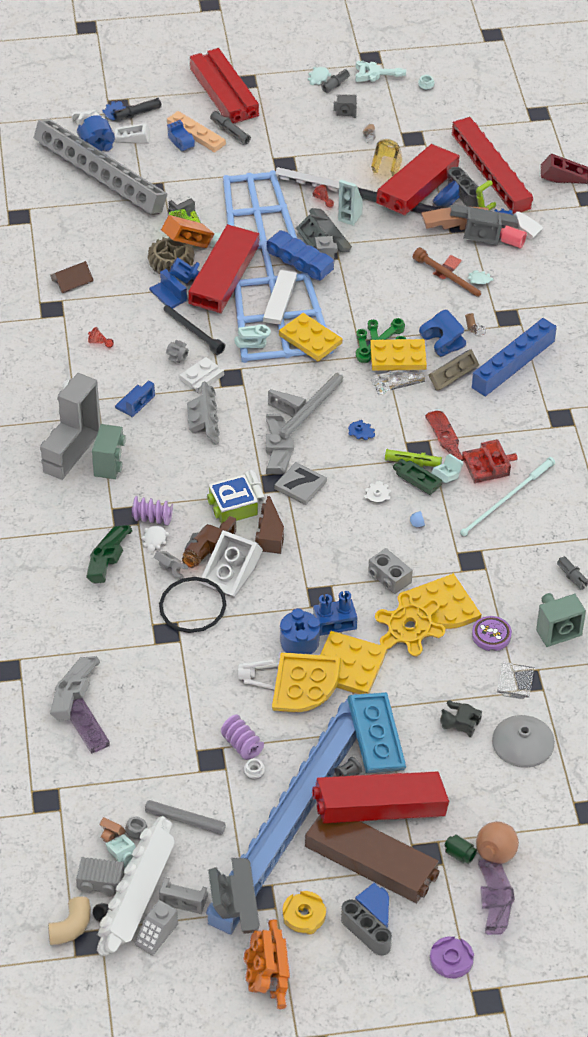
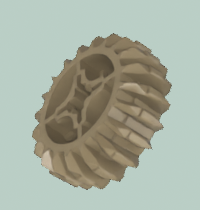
M163 237L162 240L157 239L156 243H152L148 250L149 265L153 268V271H158L159 274L165 269L170 272L177 257L190 266L194 262L195 255L192 245L174 241L170 237Z

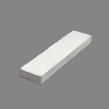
M279 271L263 322L281 325L297 279L296 272Z

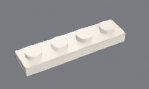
M278 167L275 174L280 175V179L289 181L290 178L296 179V183L300 184L311 182L314 187L321 188L324 185L328 186V190L336 192L339 189V181Z

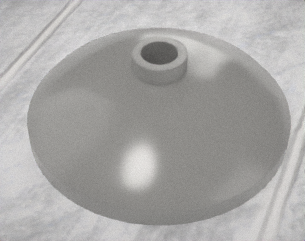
M516 715L504 719L495 728L492 738L493 748L503 761L523 768L534 767L544 763L551 756L555 743L554 735L547 724L527 715Z

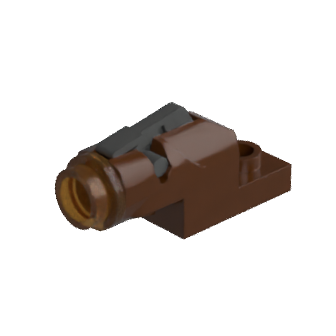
M229 516L225 522L221 523L219 528L207 524L199 533H193L185 547L182 562L189 568L198 566L206 556L213 553L223 530L232 534L236 533V518Z

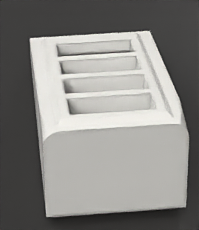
M147 123L115 128L114 142L149 143L150 131Z

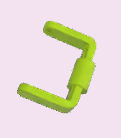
M487 181L476 189L478 206L489 208V210L496 206V202H491L485 206L482 191L491 186L492 181Z

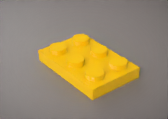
M305 313L300 314L279 330L280 337L316 361H320L343 343L342 337Z
M425 339L370 340L372 371L426 370Z

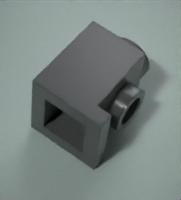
M337 95V101H334V111H337V116H353V118H356L357 95Z

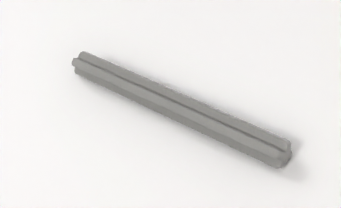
M335 373L279 430L280 437L288 438L343 381V375Z

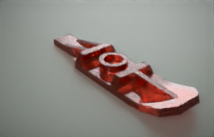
M438 410L428 412L425 418L430 423L441 447L446 449L449 454L464 461L458 449L459 439L443 411Z

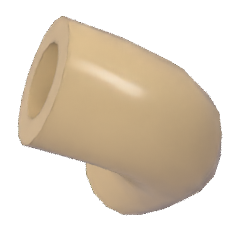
M74 897L68 902V918L61 922L48 923L50 945L73 941L84 933L90 922L91 914L90 901L87 897Z

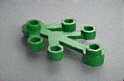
M395 318L391 322V327L379 337L377 333V320H369L367 328L370 330L371 340H387L393 334H402L405 331V323L401 318ZM359 329L356 332V338L359 340L360 348L356 350L355 356L359 362L368 363L371 361L370 344L368 346L366 344L367 331ZM397 336V337H396V340H397V339H406V337H404V336Z

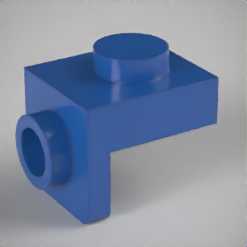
M177 257L169 273L187 284L199 274L198 267L200 264L196 262L193 266H190Z

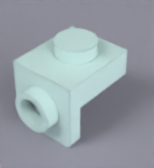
M448 454L444 464L434 467L432 474L442 479L444 483L458 479L464 463L453 455Z

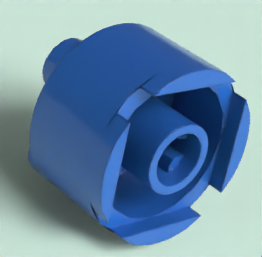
M100 115L86 118L84 120L85 123L77 128L78 137L100 151H110L113 148L112 144L115 140V134L107 119L102 118Z
M296 608L291 613L285 615L280 622V643L282 649L286 653L309 655L317 650L320 641L319 619L300 608Z

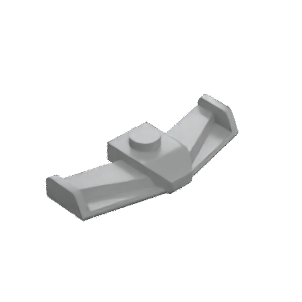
M267 414L266 422L271 434H266V453L272 454L266 468V474H285L292 451L294 450V440L291 436L286 439L280 437L279 430L286 424L281 414Z
M97 656L80 657L62 680L58 682L50 714L57 720L70 719L73 700L83 698L90 685L85 677L95 666L100 664Z

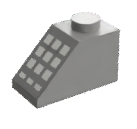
M159 900L147 914L135 941V946L153 956L178 925V911Z

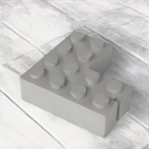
M77 373L74 378H71L64 390L59 392L57 400L59 401L60 424L51 431L50 436L40 446L43 472L61 480L65 478L94 442L101 424L97 380L81 373Z

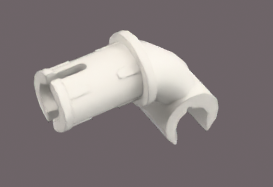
M97 110L76 111L72 114V122L76 120L77 126L83 124L86 118L100 114H98Z

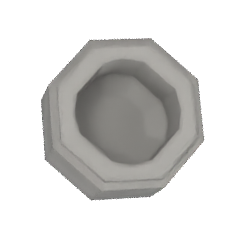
M138 816L129 818L125 826L127 835L133 838H140L143 830L147 828L145 820Z

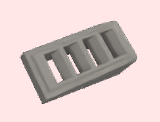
M272 389L268 391V405L292 417L306 404V399Z

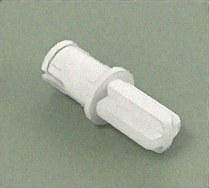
M249 470L245 472V476L255 494L258 505H261L266 500L262 492V484L258 481L255 472Z

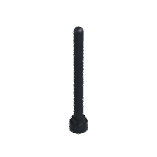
M169 305L163 307L166 313L206 342L214 354L220 355L225 350L226 345L220 339H212Z

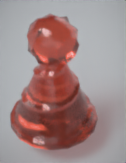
M324 184L317 186L313 191V197L325 201L327 207H333L334 201L329 199L327 186Z
M94 327L91 332H88L89 343H105L107 348L113 347L114 341L112 338H105L98 327Z

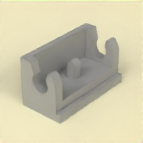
M170 878L164 879L159 891V900L173 908L202 914L208 897L207 887H202L201 891L171 884L169 882Z

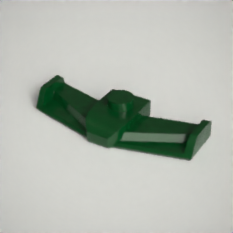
M130 525L113 526L96 548L93 549L90 554L91 558L86 578L92 583H105L108 564L118 562L124 551L119 544L127 534H131L133 531Z

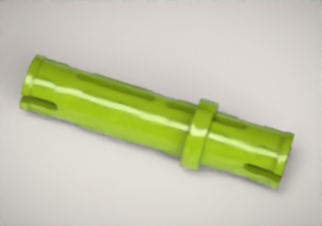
M386 449L385 452L386 461L398 462L400 459H403L407 462L410 460L423 468L424 466L436 467L442 464V457L426 455V453L417 454Z

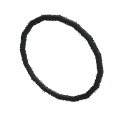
M200 577L182 578L172 583L162 593L159 602L160 615L166 624L177 631L187 633L205 631L216 625L223 617L227 606L225 594L219 585L209 579ZM188 581H201L210 584L221 595L223 605L220 614L212 623L201 628L187 629L176 626L168 620L163 609L165 597L173 587Z

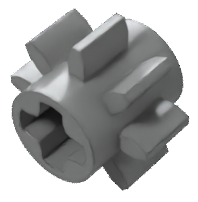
M175 340V343L171 342L166 350V354L170 355L168 359L175 363H180V360L184 361L189 353V349L185 348L187 344L180 340Z

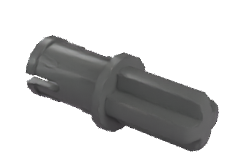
M344 69L337 75H332L328 81L321 85L322 90L328 93L333 88L339 87L341 82L350 76L348 70Z
M565 556L560 557L557 565L567 574L566 577L571 579L580 590L585 588L583 584L587 587L588 579L579 571L580 568L574 566Z

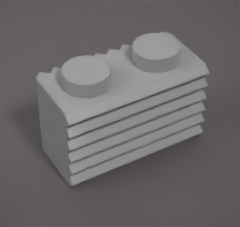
M81 857L76 878L77 889L86 893L98 891L105 895L116 894V887L124 877V863L122 861L115 862L113 860L106 861L105 859Z

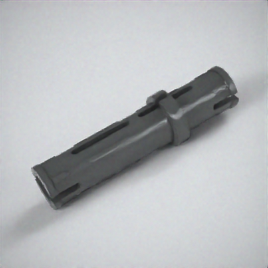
M218 111L212 112L210 119L216 122L222 130L228 131L244 145L250 142L251 136L233 124L228 117H224Z

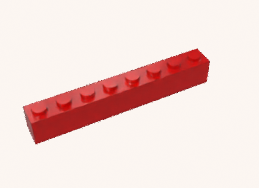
M471 117L453 121L452 136L485 179L492 181V188L508 209L513 211L512 214L514 215L517 211L521 213L530 210L533 202L532 193L526 189L524 183L512 171L508 162H505L501 157L500 152L494 148L493 143L487 139L485 133L478 127V124Z

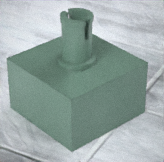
M551 593L545 594L541 598L543 604L539 605L536 631L545 646L549 647L582 636L586 610L577 595L572 594L555 600Z

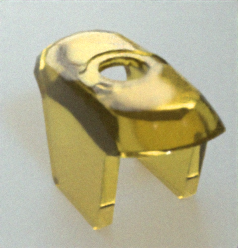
M381 139L376 144L371 168L373 173H377L382 157L394 158L391 167L393 177L399 171L402 162V152L397 142L390 139Z

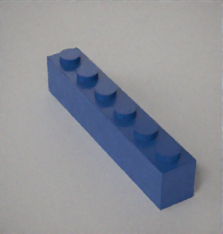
M545 318L540 319L473 372L472 389L486 397L554 343L557 326Z

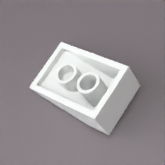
M223 530L201 578L211 580L219 585L225 594L235 597L256 567L263 549L256 542ZM199 582L201 585L217 590L206 582Z

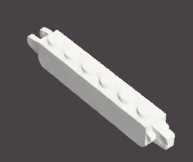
M163 816L157 818L151 828H146L141 833V840L132 852V860L124 870L125 875L116 887V895L108 905L109 910L100 922L101 927L97 934L101 937L97 948L100 955L106 956L110 952H115L120 945L130 942L134 936L175 844L173 836L169 834L172 823Z

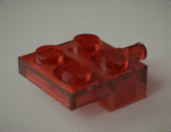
M498 439L482 442L480 448L462 452V458L474 483L510 476V462L518 460L516 453L505 454Z

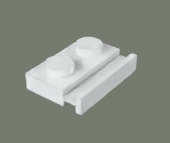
M205 357L180 374V380L199 393L202 391V382L205 381L208 385H211L224 376V370L219 369L218 365Z

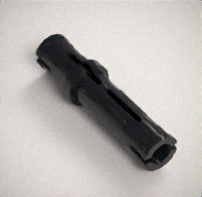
M155 98L136 105H128L126 108L113 111V116L116 121L133 118L135 115L161 108V100Z

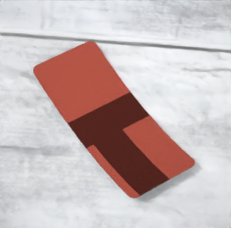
M450 255L442 266L453 272L462 260ZM437 270L433 273L434 275L442 279L446 278V276H444Z

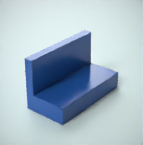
M167 269L160 272L161 282L149 288L164 305H169L171 308L187 301V288L169 273Z
M148 380L143 386L137 384L115 405V408L133 417L155 397L154 383Z

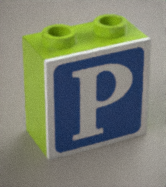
M245 475L209 484L207 500L209 505H213L215 518H219L221 523L225 522L229 516L236 518V521L258 515V501Z

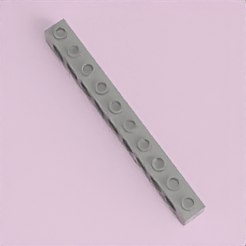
M38 120L33 138L39 141L40 145L50 148L51 152L62 156V159L70 161L76 168L84 170L87 175L93 176L98 182L106 184L110 190L120 193L121 197L129 199L134 205L143 208L146 213L154 214L163 211L168 193L53 120Z

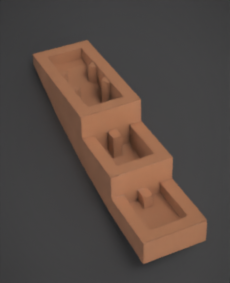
M474 207V208L489 210V208ZM451 208L422 213L426 229L442 225L443 229L459 226L460 230H463L466 227L467 220L466 218L451 216Z

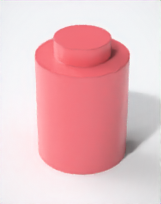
M506 226L501 229L499 238H501L503 243L522 248L526 241L527 232Z

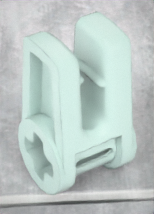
M262 324L238 328L239 336L235 337L234 342L238 348H264L266 338L269 337L271 330Z

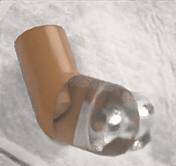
M369 124L363 130L367 144H373L376 137L373 132L375 130L373 124Z
M473 313L465 315L467 328L476 337L486 334L484 326L476 325Z

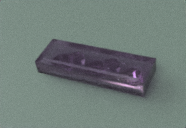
M83 698L73 701L70 720L90 753L93 754L109 747V739Z

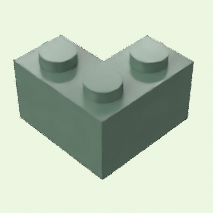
M100 424L92 448L93 473L95 477L116 480L118 472L121 473V446H125L126 435H123V427Z

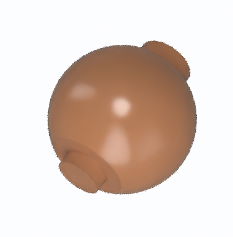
M490 822L484 825L477 834V851L481 858L488 863L495 865L507 863L518 851V836L514 828L504 822Z

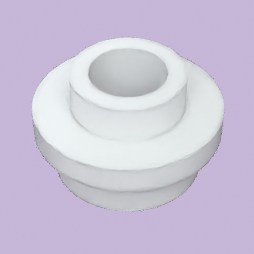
M256 758L248 760L244 766L245 775L252 779L260 778L265 772L264 764Z

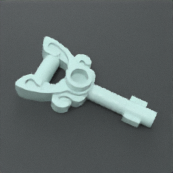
M356 61V68L359 70L355 76L356 82L375 81L380 78V75L406 76V69H381L375 62Z

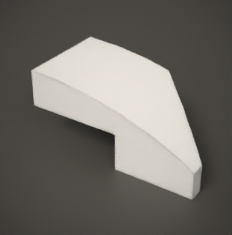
M518 211L514 214L517 218L516 229L527 232V237L530 240L542 231L543 227L530 217Z

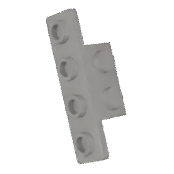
M204 381L201 383L203 395L187 402L189 429L195 433L206 428V435L217 445L219 444L220 432L217 425L219 420L216 415V392L212 386H209Z

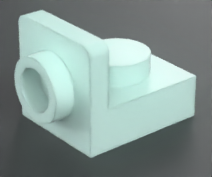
M123 834L105 844L107 850L117 861L124 863L125 870L132 860V852L136 846Z

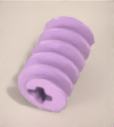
M135 496L132 505V517L134 516L136 521H139L141 518L143 522H146L149 518L150 523H154L156 520L158 524H161L164 520L165 525L170 524L173 514V503L170 507L168 506V501H165L163 506L160 500L153 504L152 498L146 503L145 497L142 498L141 502H138V496Z
M236 714L229 717L221 728L222 736L226 738L227 742L236 749L243 759L250 760L261 753L264 748V742H260V737L255 736V732L250 730V727L246 725L244 720H241L239 715Z

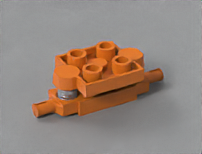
M271 919L268 922L269 931H254L251 935L250 947L244 953V962L247 967L246 982H248L250 992L266 993L269 990L271 998L277 999V1008L285 1009L287 1007L285 999L288 989L287 980L290 978L286 938H282V930L278 929L277 920Z

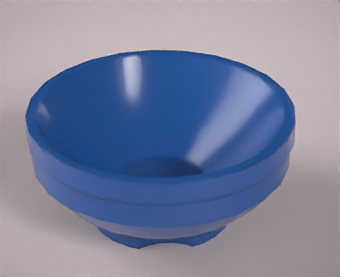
M452 181L435 196L433 203L439 207L451 206L459 198V185L457 182Z

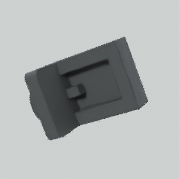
M192 198L180 204H176L173 200L168 201L169 215L183 219L195 215V201Z

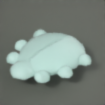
M313 67V71L309 72L311 77H308L307 80L310 81L311 85L316 83L320 85L322 81H327L326 78L330 77L331 73L325 67Z
M478 270L469 273L468 277L471 280L470 283L486 284L493 281L489 273L485 274L484 271L479 272Z

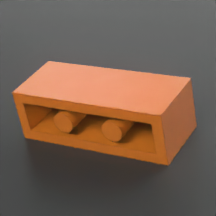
M168 215L161 228V231L174 241L203 248L208 247L215 234L202 223Z

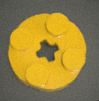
M300 891V894L294 896L292 894L287 897L282 910L284 924L296 932L315 933L316 929L320 928L326 919V906L323 904L322 898L310 891ZM308 909L309 914L302 915L299 910Z

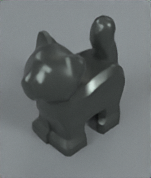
M448 700L447 706L458 711L456 715H453L447 710L442 709L440 717L442 727L444 729L456 728L472 737L475 725H478L481 721L482 711L475 709L467 703L462 704Z

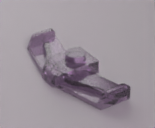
M478 860V866L487 886H481L480 889L482 909H489L485 934L500 935L508 927L512 903L515 901L514 889L511 887L501 863Z

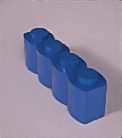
M279 230L267 240V251L270 255L281 258L284 263L294 265L297 270L308 273L311 278L321 281L334 270V260L329 255L320 253L316 248L306 245L298 238H293L286 231Z

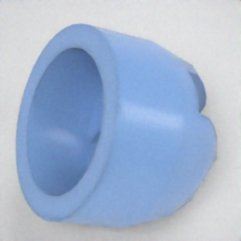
M421 511L415 512L410 517V522L414 527L425 526Z

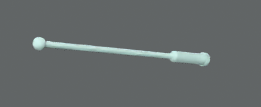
M548 457L544 463H542L538 468H536L533 472L529 474V477L525 481H523L514 490H512L509 494L502 498L498 503H496L493 507L486 511L482 516L475 520L466 529H461L460 534L462 536H466L470 529H472L481 520H483L486 516L493 512L497 507L504 503L508 498H510L513 494L520 490L529 481L535 480L549 467L555 465V460L552 457Z

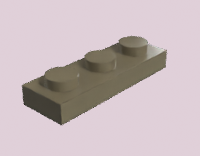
M472 349L428 374L435 390H441L479 366V363Z

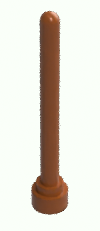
M419 247L413 253L412 258L418 263L425 262L476 297L481 296L479 289L428 257L427 251Z

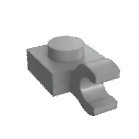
M156 551L153 557L159 561L160 566L166 569L171 567L173 575L177 578L184 577L180 574V568H189L167 551Z

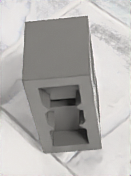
M387 548L369 559L368 572L371 577L376 578L382 583L384 588L392 593L397 594L412 583L413 570Z

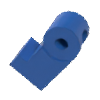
M181 120L167 125L168 138L177 148L185 151L195 146L192 134L188 133L183 127Z

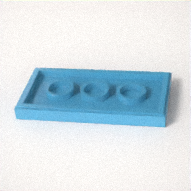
M387 692L349 695L347 700L365 772L376 773L405 770L406 763Z

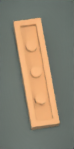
M179 111L167 118V124L181 120L183 127L188 133L192 134L194 140L214 153L226 145V139Z

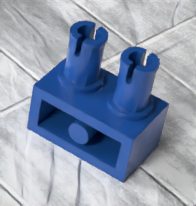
M343 591L339 593V601L332 602V597L329 594H325V599L324 595L319 597L320 603L313 606V615L320 621V636L328 635L330 631L339 633L357 629L358 617L349 591H345L344 595Z

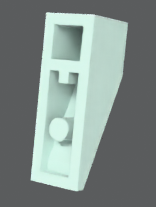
M340 180L338 221L354 226L362 214L363 200L356 184Z

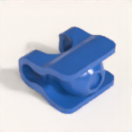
M449 310L440 311L432 319L422 324L419 329L420 335L425 340L436 337L440 338L434 345V351L438 356H445L452 351L460 350L466 346V340L461 336L464 333V327Z

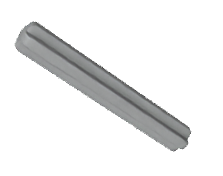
M148 800L145 805V811L215 833L223 834L226 823L152 800Z

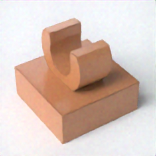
M105 817L102 818L99 824L104 830L101 835L104 842H109L115 836L119 837L126 833L122 825Z

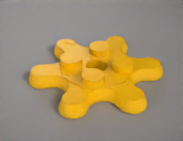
M403 591L398 595L399 606L396 610L387 611L380 609L375 613L376 621L389 627L388 632L380 638V645L390 649L397 643H405L408 646L409 654L417 657L423 651L421 641L424 638H442L446 630L442 624L434 623L431 619V616L440 608V602L437 599L432 598L422 605H416L412 601L411 593ZM410 621L416 623L414 628L405 627V624Z

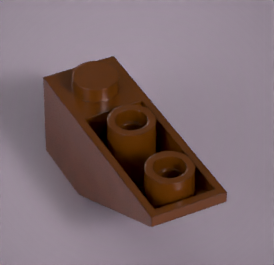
M267 496L266 503H262L261 514L263 518L259 517L258 529H260V532H256L255 542L263 549L262 552L281 554L284 543V525L271 497Z

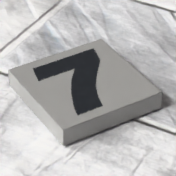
M295 462L277 481L274 489L306 505L327 482V477Z

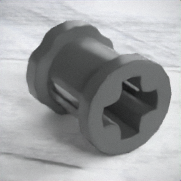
M350 757L348 762L341 767L337 766L334 771L337 777L353 776L360 774L362 767L356 758Z

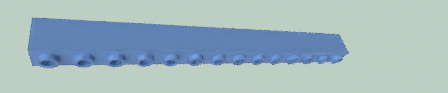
M348 700L340 704L337 715L329 721L328 729L326 732L323 731L321 733L317 746L311 748L307 761L302 762L298 775L292 777L287 792L284 791L281 794L277 807L272 808L268 821L262 823L259 835L251 840L249 850L240 857L250 861L255 897L315 805L316 799L312 797V787L316 785L317 778L332 777L335 773L334 769L340 766L357 739ZM212 902L207 908L208 925L231 935L240 922V917L222 919L214 909Z

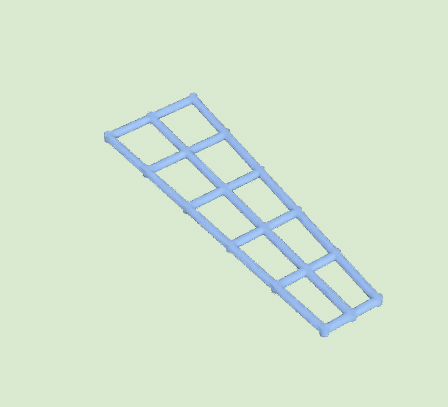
M274 170L266 173L223 176L227 223L235 226L234 216L254 214L257 230L260 233L258 249H262L267 277L241 279L237 284L234 293L238 328L245 327V323L262 322L264 314L244 316L241 287L269 284L272 294L278 277L274 276L270 254L267 251V240L261 214L282 212L288 233L293 238H297L287 204L275 174L276 171ZM271 179L279 205L259 207L254 180ZM247 181L253 208L233 210L230 183ZM301 272L302 274H297L296 281L303 280L305 282L313 309L285 312L281 325L278 324L279 330L285 326L284 319L296 318L302 313L309 317L315 316L317 322L326 327L308 273ZM282 337L280 338L283 350L248 354L247 348H240L241 361L243 363L253 360L290 358L307 354L300 349H290L289 342Z

